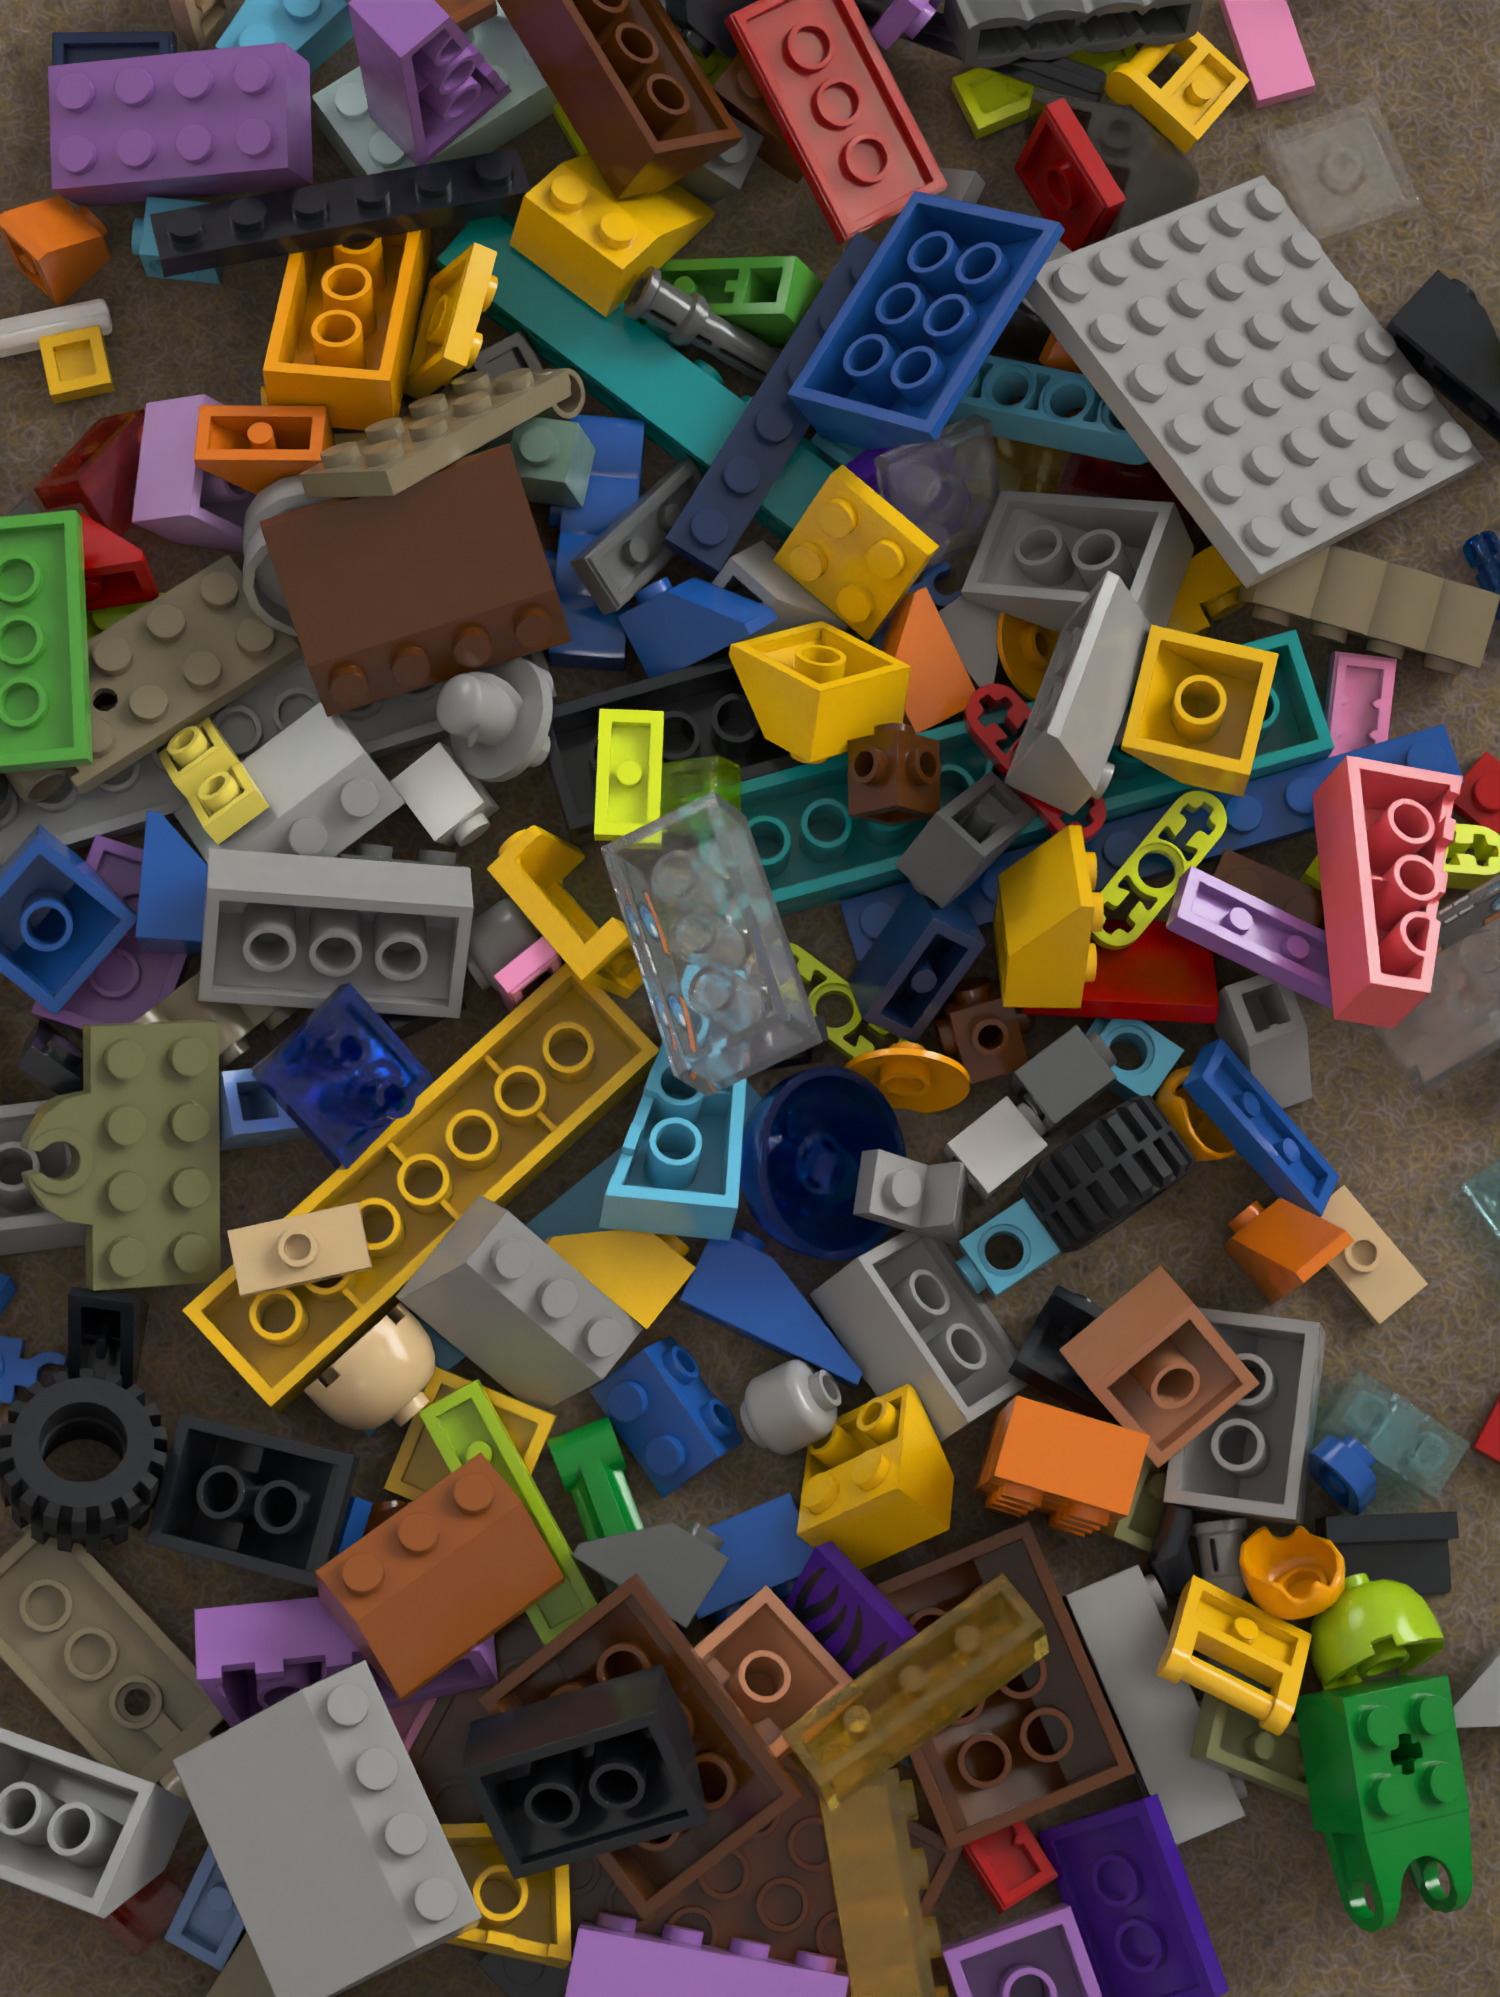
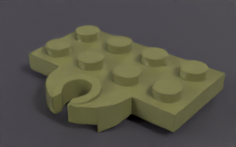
M214 1020L83 1024L84 1090L58 1095L35 1109L34 1111L37 1114L25 1131L20 1145L24 1149L41 1152L52 1143L65 1142L71 1151L70 1165L63 1174L57 1177H46L34 1169L21 1172L24 1185L36 1200L37 1205L67 1222L85 1224L87 1288L97 1291L214 1282L221 1275L219 1022Z

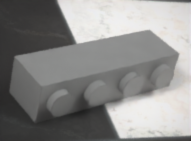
M1135 1565L1061 1596L1136 1771L1134 1776L1142 1795L1147 1797L1158 1794L1176 1845L1246 1816L1239 1801L1248 1797L1243 1779L1189 1757L1203 1698L1196 1700L1190 1684L1182 1680L1177 1684H1173L1156 1675V1670L1161 1656L1166 1649L1169 1635L1159 1614L1168 1610V1607L1155 1576L1152 1573L1143 1576L1139 1565Z

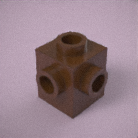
M902 723L877 725L874 727L873 735L848 740V816L889 827L931 819L940 810L941 762L939 741L913 734V727Z
M977 977L958 983L953 993L950 994L940 1008L943 1018L933 1020L936 1038L944 1056L953 1055L954 1060L967 1070L970 1076V1084L1016 1071L1026 1064L1028 1058L1022 1034L1031 1031L1028 1015L1022 1014V1008L1003 1007L1000 981L997 979L990 982V979L987 977Z

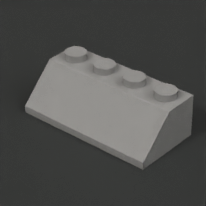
M209 848L198 1001L460 1018L474 908L471 869L469 867Z

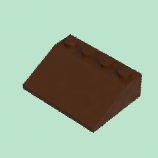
M509 443L460 458L394 496L332 498L260 521L261 530L307 667L327 717L439 683L459 674L474 672L572 641L561 600Z
M1029 1521L875 1585L876 1589L919 1633L884 1695L949 1851L1136 1773Z
M636 1573L478 1700L488 1714L492 1716L660 1664L663 1665L688 1720L708 1811V1823L595 1856L644 1921L803 1797L804 1793Z

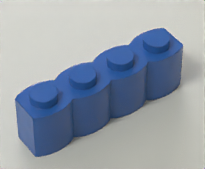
M577 415L571 418L570 421L579 423L596 451L583 509L550 504L549 528H559L560 534L558 550H546V557L561 600L572 641L549 648L550 666L625 672L628 636L617 616L630 610L631 599L618 611L603 615L570 562L640 498L645 446V420Z

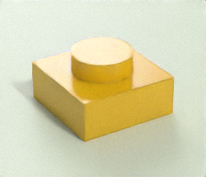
M99 325L38 338L49 393L54 404L115 391L104 337Z

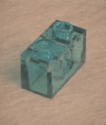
M1360 1369L1344 1378L1315 1423L1314 1432L1323 1438L1327 1434L1339 1440L1346 1434L1355 1438L1375 1459V1463L1370 1469L1420 1503L1437 1498L1471 1444Z

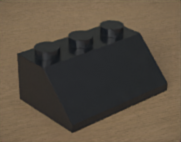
M662 1664L470 1722L461 1772L514 1880L708 1823V1811L688 1720Z

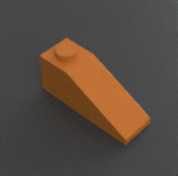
M1279 1198L1266 1209L1256 1200L1230 1221L1227 1225L1235 1235L1222 1246L1273 1305L1305 1283L1353 1243L1354 1240L1346 1230Z

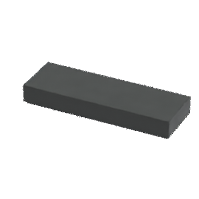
M692 458L677 463L570 562L603 615L618 611L677 555V553L662 543L703 479Z

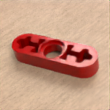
M988 684L980 687L971 695L964 712V726L971 739L994 764L1001 775L1006 778L1020 738L1012 744L1007 754L1003 753L999 747L1005 745L1008 736L995 723L989 724L986 728L980 724L979 721L984 712L981 704L986 702L993 709L1001 704L1007 707L1008 712L1004 718V723L1014 736H1016L1021 727H1025L1031 710L1013 689L1002 684ZM1013 788L1020 795L1021 799L1038 813L1036 817L1042 821L1052 836L1067 827L1061 820L1064 811ZM1103 796L1099 800L1090 797L1086 801L1091 809L1085 818L1089 826L1085 828L1082 826L1084 844L1098 834L1105 821L1106 804ZM1076 821V822L1071 823L1070 825H1081V824Z

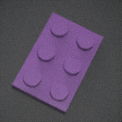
M95 835L86 862L138 914L143 849ZM136 922L56 1015H53L37 1001H35L31 1013L35 1018L82 1033L83 1024L132 1023L182 985L192 954L142 951L135 937Z

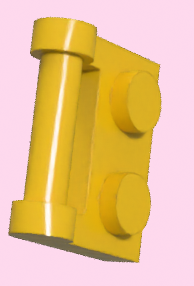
M1197 31L1196 35L1174 44H1144L1127 63L1118 64L1106 76L1105 91L1109 98L1117 104H1131L1156 127L1163 137L1169 139L1186 154L1250 79ZM1176 53L1185 63L1160 89L1148 76L1167 54Z
M1193 1575L1181 1592L1168 1643L1159 1661L1156 1675L1173 1684H1177L1182 1680L1259 1719L1260 1728L1280 1736L1287 1728L1296 1707L1312 1634L1282 1619L1275 1618L1264 1610ZM1193 1650L1271 1688L1270 1694L1193 1656Z

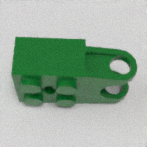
M1397 1674L1298 1696L1295 1712L1314 1832H1323L1340 1897L1352 1921L1362 1930L1370 1933L1390 1928L1396 1921L1401 1902V1883L1407 1868L1423 1900L1433 1911L1448 1913L1461 1910L1469 1901L1473 1883L1470 1809L1448 1675ZM1438 1863L1443 1866L1449 1878L1450 1892L1448 1896L1440 1886ZM1365 1881L1370 1885L1375 1914L1371 1912L1365 1901Z

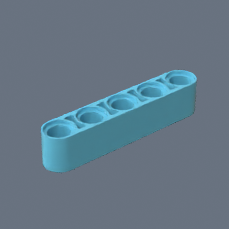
M991 355L987 356L945 424L950 427L1130 465H1141L1149 462L1126 430H1122L1123 425L1084 374ZM1025 396L1019 403L1007 405L1014 398ZM1083 408L1077 415L1065 418V415L1071 410Z

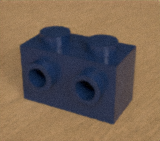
M912 887L847 980L863 1020L909 1042L916 1043L986 945L969 906L954 899L941 909L932 899L921 895Z

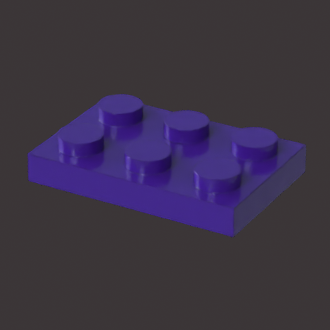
M1158 1794L1059 1823L1038 1832L1045 1855L1058 1874L1055 1882L1062 1902L1069 1905L1073 1912L1102 1997H1219L1229 1991Z

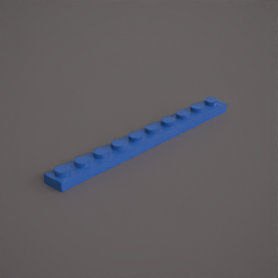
M1445 724L1248 781L1244 797L1218 791L1210 792L1223 804L1227 815V824L1223 835L1199 865L1218 860L1225 848L1239 854L1314 832L1315 821L1312 794L1347 755L1462 776ZM1173 804L1105 823L1098 834L1084 844L1085 851L1095 852L1097 858L1096 887L1092 892H1101ZM1202 807L1195 813L1188 812L1185 808L1180 812L1187 821L1173 841L1165 831L1161 832L1158 836L1159 839L1177 846L1187 861L1194 857L1193 853L1183 850V847L1190 838L1199 830L1207 835L1212 832L1206 825L1210 814ZM1044 842L1001 854L968 889L955 898V900L970 907L980 930L993 926L998 875ZM1151 853L1139 861L1138 873L1144 882L1174 873V867L1166 856L1159 853ZM1122 880L1118 885L1119 888L1129 886L1126 880ZM910 881L839 902L857 965H859L913 886Z

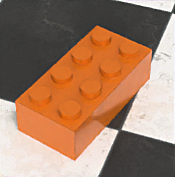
M1016 1395L993 1418L972 1493L986 1497L983 1508L1017 1519H1021L1022 1515H1028V1511L1038 1512L1049 1516L1047 1528L1071 1536L1085 1538V1534L1092 1535L1093 1530L1099 1531L1104 1527L1107 1528L1108 1525L1129 1515L1150 1435Z

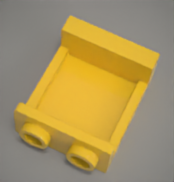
M536 825L520 830L510 836L500 847L499 857L487 870L581 981L628 999L646 981L643 979L632 942L637 945L632 926L612 917L599 929L562 885L563 879L584 860L585 855L577 846ZM655 937L663 963H665L672 955Z

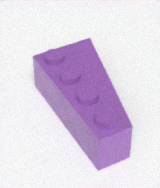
M351 0L348 3L370 118L416 166L425 165L512 92L497 72L485 61L483 55L476 49L453 19L435 0Z

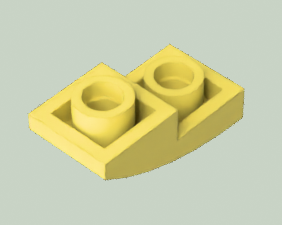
M206 717L196 726L186 727L172 737L168 746L157 754L172 782L186 797L202 827L217 845L270 807L245 767L209 717Z

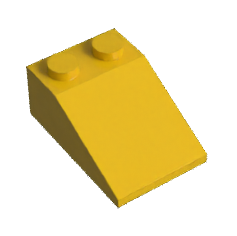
M586 153L559 164L524 195L509 245L604 317H607L627 299L634 283L647 267L653 266L656 269H660L710 222L715 215V211L676 183L671 184L662 191L617 199L604 180L591 155Z

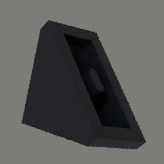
M71 1286L68 1293V1379L80 1378V1368L94 1369V1378L105 1380L108 1371L121 1375L122 1388L126 1390L134 1383L137 1384L149 1304L134 1294L104 1290L93 1291L88 1288Z

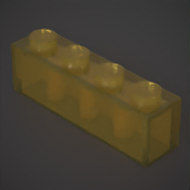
M1002 1573L782 1731L781 1735L792 1760L829 1811H832L1048 1654L1049 1647L1044 1624L1004 1573Z
M892 1767L816 1780L851 1997H949L947 1985L934 1987L930 1959L942 1957L940 1938L935 1916L924 1918L922 1916L918 1890L930 1888L927 1862L923 1847L911 1849L907 1828L908 1821L919 1819L912 1779L900 1781L898 1769Z

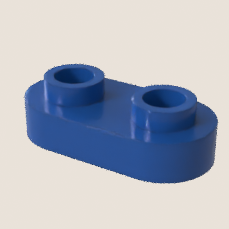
M1327 1434L1309 1453V1472L1311 1477L1345 1511L1351 1515H1360L1376 1498L1377 1480L1370 1469L1375 1463V1459L1355 1438L1346 1434L1339 1440Z

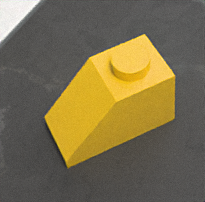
M609 1230L547 1237L544 1241L646 1330L696 1269L695 1266L684 1258L690 1251V1248L675 1235Z

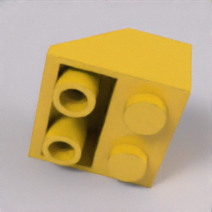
M1068 825L998 875L993 933L1003 1007L1081 1008L1084 982L1095 981L1097 953L1095 943H1090L1091 932L1102 931L1104 902L1102 892H1092L1096 887L1097 858L1095 852L1085 851L1081 825Z
M907 1383L880 1397L873 1398L866 1404L837 1417V1423L834 1424L832 1433L829 1436L807 1446L796 1535L813 1548L832 1541L861 1570L950 1530L954 1475L918 1392L910 1384Z

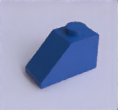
M665 577L636 592L634 596L639 605L617 616L649 678L684 669L778 620L772 608L697 577H693L675 587H672L668 577Z
M147 811L135 937L142 951L201 955L207 865L160 812Z

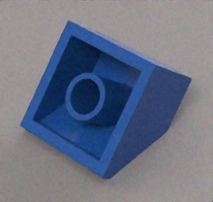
M38 824L0 868V972L53 1015H56L137 922V913L85 860L42 825Z

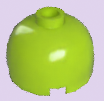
M1359 1573L1346 1577L1345 1589L1334 1605L1314 1616L1309 1626V1633L1312 1634L1309 1653L1316 1675L1320 1679L1324 1690L1360 1683L1363 1682L1360 1677L1378 1676L1397 1667L1399 1674L1410 1672L1439 1654L1445 1647L1443 1643L1445 1639L1439 1623L1428 1604L1411 1587L1389 1579L1370 1582L1366 1573Z

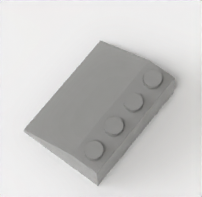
M366 1660L301 1689L173 1760L178 1776L275 1997H334L477 1927L481 1921V1913Z

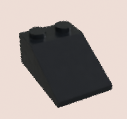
M180 1413L145 1543L318 1588L315 1571L335 1556L360 1457Z

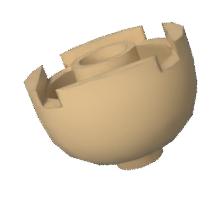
M400 1302L379 1323L368 1330L319 1375L328 1385L327 1387L317 1378L304 1389V1392L335 1422L354 1430H373L388 1422L391 1418L401 1428L430 1401L422 1393V1390L434 1374L435 1352L431 1338L419 1320Z

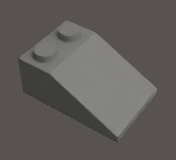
M1001 490L961 593L966 600L1061 633L1065 622L1104 574L1110 571L1120 576L1149 623L1166 628L1194 547L1174 502Z

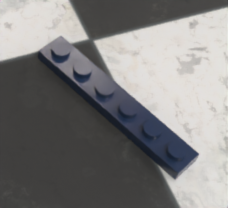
M858 231L662 543L715 578L811 425L787 393L880 246Z

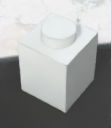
M440 742L390 781L432 839L447 846H452L456 842L459 846H465L476 840L490 827V822L487 818L500 809L479 779L469 775L460 767L452 747Z
M1006 1096L948 1142L943 1153L950 1162L958 1161L964 1163L969 1185L984 1202L1043 1154L1048 1144L1041 1136L1047 1130L1040 1118L1027 1104L1022 1102L1016 1107L1009 1097Z

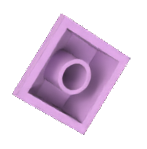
M205 394L146 403L132 523L171 542L243 553L245 513L257 495L196 467L194 462L199 406L224 404Z

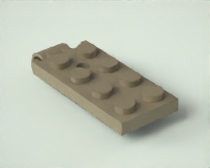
M520 368L506 372L497 378H489L487 371H476L460 376L451 382L453 390L447 394L426 396L409 404L410 414L403 418H389L365 428L367 437L361 441L341 443L320 453L322 462L299 474L306 497L309 499L394 496L532 417L555 420L576 417L581 412L585 402L583 381L578 373L570 368L544 370Z
M227 554L88 640L93 765L4 773V775L25 804H35L51 796L62 786L67 774L75 790L85 795L169 742L182 729L196 725L300 659V646L292 636L268 626L250 609L243 590V573ZM108 693L117 698L116 706L109 711H100L93 706L95 698L101 694Z
M29 1530L0 1558V1657L97 1763L157 1785L160 1783L165 1790L191 1804L175 1769L173 1760L214 1738L215 1736L212 1732L225 1721L196 1679V1663L92 1552L86 1553V1545L84 1543H73L72 1553L57 1550V1539L49 1537L46 1543L42 1545L31 1538V1530ZM136 1689L146 1691L150 1697L149 1709L139 1716L131 1714L126 1707L127 1696ZM192 1808L189 1815L196 1819L197 1817Z

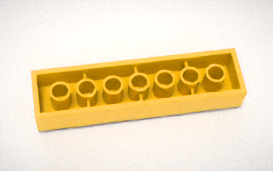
M565 963L284 1217L288 1218L358 1202L373 1270L242 1298L239 1294L233 1264L182 1311L260 1397L277 1413L282 1412L307 1386L319 1378L322 1372L401 1302L396 1298L397 1294L479 1194L503 1208L509 1204L649 1075L659 1052L658 1047L604 990L581 981Z

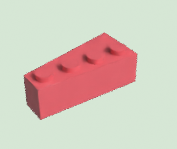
M1347 755L1312 794L1335 1020L1393 1029L1431 993L1441 925L1436 916L1439 899L1446 893L1448 873L1443 871L1446 849L1453 842L1456 820L1451 818L1453 802L1460 795L1463 776Z

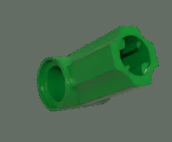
M608 1416L547 1438L566 1494L571 1493L587 1542L644 1529L624 1475L628 1469Z

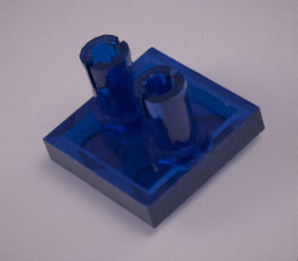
M351 983L339 985L251 1074L337 1170L348 1169L396 1119L403 1118L409 1114L414 1107L415 1099L434 1080V1077Z

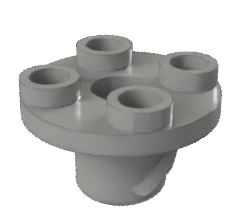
M518 657L474 672L456 675L444 685L437 700V718L441 727L450 733L452 751L458 764L466 773L488 782H503L516 777L528 766L537 767L546 760L551 746L548 732L553 711V678L550 672L538 667L531 661Z

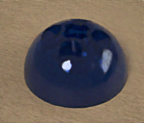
M821 1066L803 1070L780 1081L754 1106L743 1127L739 1187L744 1202L757 1224L777 1243L803 1256L819 1260L838 1261L855 1258L873 1248L889 1231L891 1227L889 1225L853 1215L862 1151L880 1149L906 1158L905 1143L899 1122L885 1096L873 1083L853 1070L838 1066Z

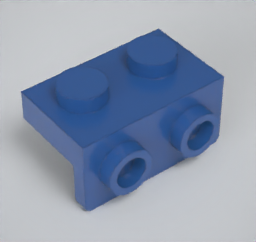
M671 1336L644 1348L589 1390L662 1498L679 1489L716 1460L733 1451L744 1442L743 1437L736 1429V1420L731 1410L722 1401L714 1397L699 1375V1367L695 1358L687 1349L678 1345Z

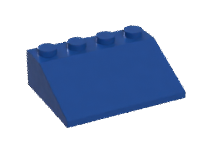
M914 191L787 395L818 434L825 439L864 450L936 441L1065 229L1060 222Z

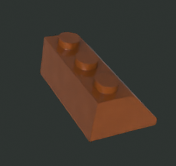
M481 1452L315 1571L321 1603L401 1703L564 1583L562 1572L524 1504Z

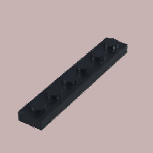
M519 148L155 213L150 214L163 276L168 277L519 212L523 197L531 190V186Z

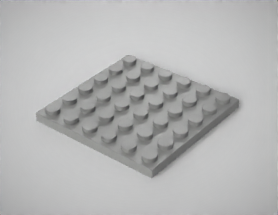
M1264 175L1045 263L1025 295V298L1246 589L1464 477L1484 460L1472 444L1467 432L1451 417L1434 395L1429 383L1416 372L1396 346L1391 334L1378 323L1359 298L1356 289L1343 278L1323 252L1318 240L1305 229L1285 203L1283 195L1270 184Z

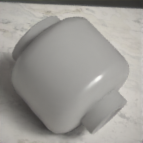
M500 900L472 919L466 966L483 991L492 986L495 991L499 992L493 976L543 935L513 900Z
M793 1359L753 1378L749 1382L745 1391V1401L740 1406L742 1423L747 1434L758 1447L763 1449L768 1447L771 1451L780 1455H789L832 1433L834 1424L838 1420L837 1406L841 1404V1393L835 1379L828 1371L824 1369L819 1371L803 1359Z

